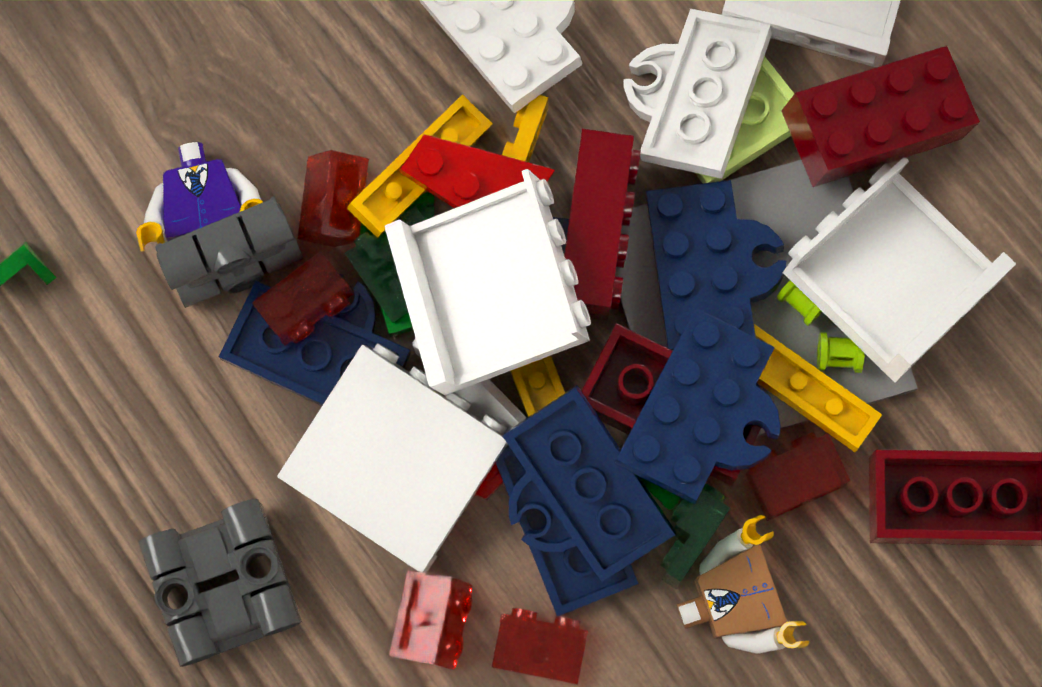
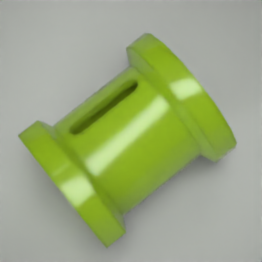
M791 280L786 283L776 297L780 302L786 301L804 317L803 322L807 326H810L822 314V311Z
M827 332L819 333L817 369L825 371L827 367L853 368L855 373H862L865 353L850 338L828 337Z

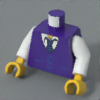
M192 142L178 147L181 167L163 172V183L155 187L145 213L144 223L137 228L136 234L140 251H145V245L150 242H157V244L165 243L163 234H165L166 240L170 241L263 203L257 188L238 169L226 168L222 159L206 162L202 143Z

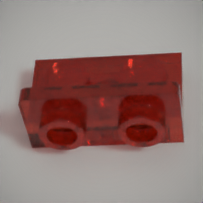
M320 251L253 301L252 304L285 346L291 341L298 343L309 336L315 328L313 324L325 315L332 317L341 312L348 305V298L353 293L349 284L344 278H341Z
M408 570L389 656L454 670L457 659L463 651V630L466 616L470 613L473 603L471 594L472 584L453 577Z
M512 608L511 615L501 614L492 668L578 685L588 630L580 629L581 621L555 616L554 624L538 621L537 612L519 608Z

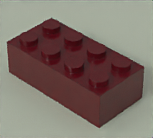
M947 46L796 92L781 110L812 187L962 140L980 123Z
M582 129L564 257L565 260L569 259L572 262L578 276V284L574 285L578 301L582 300L590 318L607 321L610 309L618 310L621 299L623 277H616L615 272L616 267L624 268L629 235L621 234L622 226L630 225L635 192L627 191V185H635L641 150L632 149L634 136Z
M617 323L615 324L582 389V393L603 423L628 435L630 434L672 350ZM750 425L743 430V437L748 444H754L761 427ZM714 466L710 476L733 486L741 470L731 471Z
M875 450L869 456L870 543L1042 546V452Z

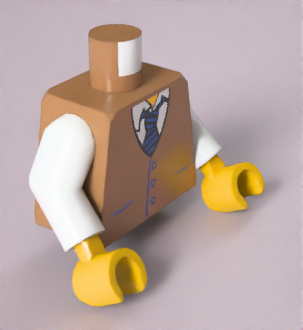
M760 515L747 520L743 528L717 542L700 563V576L695 579L699 597L676 604L684 629L708 622L714 639L722 638L728 647L755 654L780 650L785 647L804 648L808 646L809 641L797 642L794 639V629L797 626H805L806 623L804 621L787 622L760 543L770 540L774 535L773 531L763 536L756 532V523L763 520L765 516Z

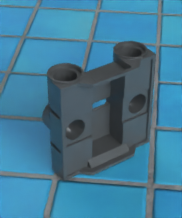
M275 196L263 203L155 246L157 259L171 290H177L185 308L221 294L216 279H219L223 290L230 294L252 288L255 281L261 282L263 276H265L259 262L261 260L269 274L304 259L293 231Z
M250 499L229 506L221 511L223 519L183 534L178 533L176 529H168L138 541L150 579L154 581L152 585L155 591V603L162 612L165 624L169 626L167 630L180 667L203 661L252 641L285 631L302 622L263 506L258 499ZM260 556L269 557L272 564L269 574L264 578H253L250 573V566L253 560ZM237 569L240 579L212 590L201 592L198 583ZM177 586H184L188 592L187 602L179 609L170 608L168 604L170 591Z

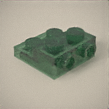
M706 483L696 503L693 504L682 499L670 519L676 524L674 528L676 531L675 537L678 539L660 566L666 569L662 580L675 589L678 588L730 510V507L724 504L726 496Z

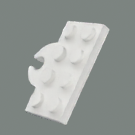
M419 0L514 113L582 65L579 54L561 35L570 25L574 15V0Z
M690 9L678 44H659L647 48L630 62L629 67L632 74L640 76L652 73L657 76L656 80L648 86H640L632 79H624V89L630 108L641 119L650 122L640 149L642 161L723 179L772 35L770 24Z

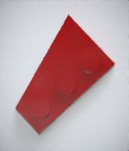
M424 134L400 168V173L455 209L523 182L522 171L525 169L530 170L540 180L545 179L547 183L553 176L555 169Z

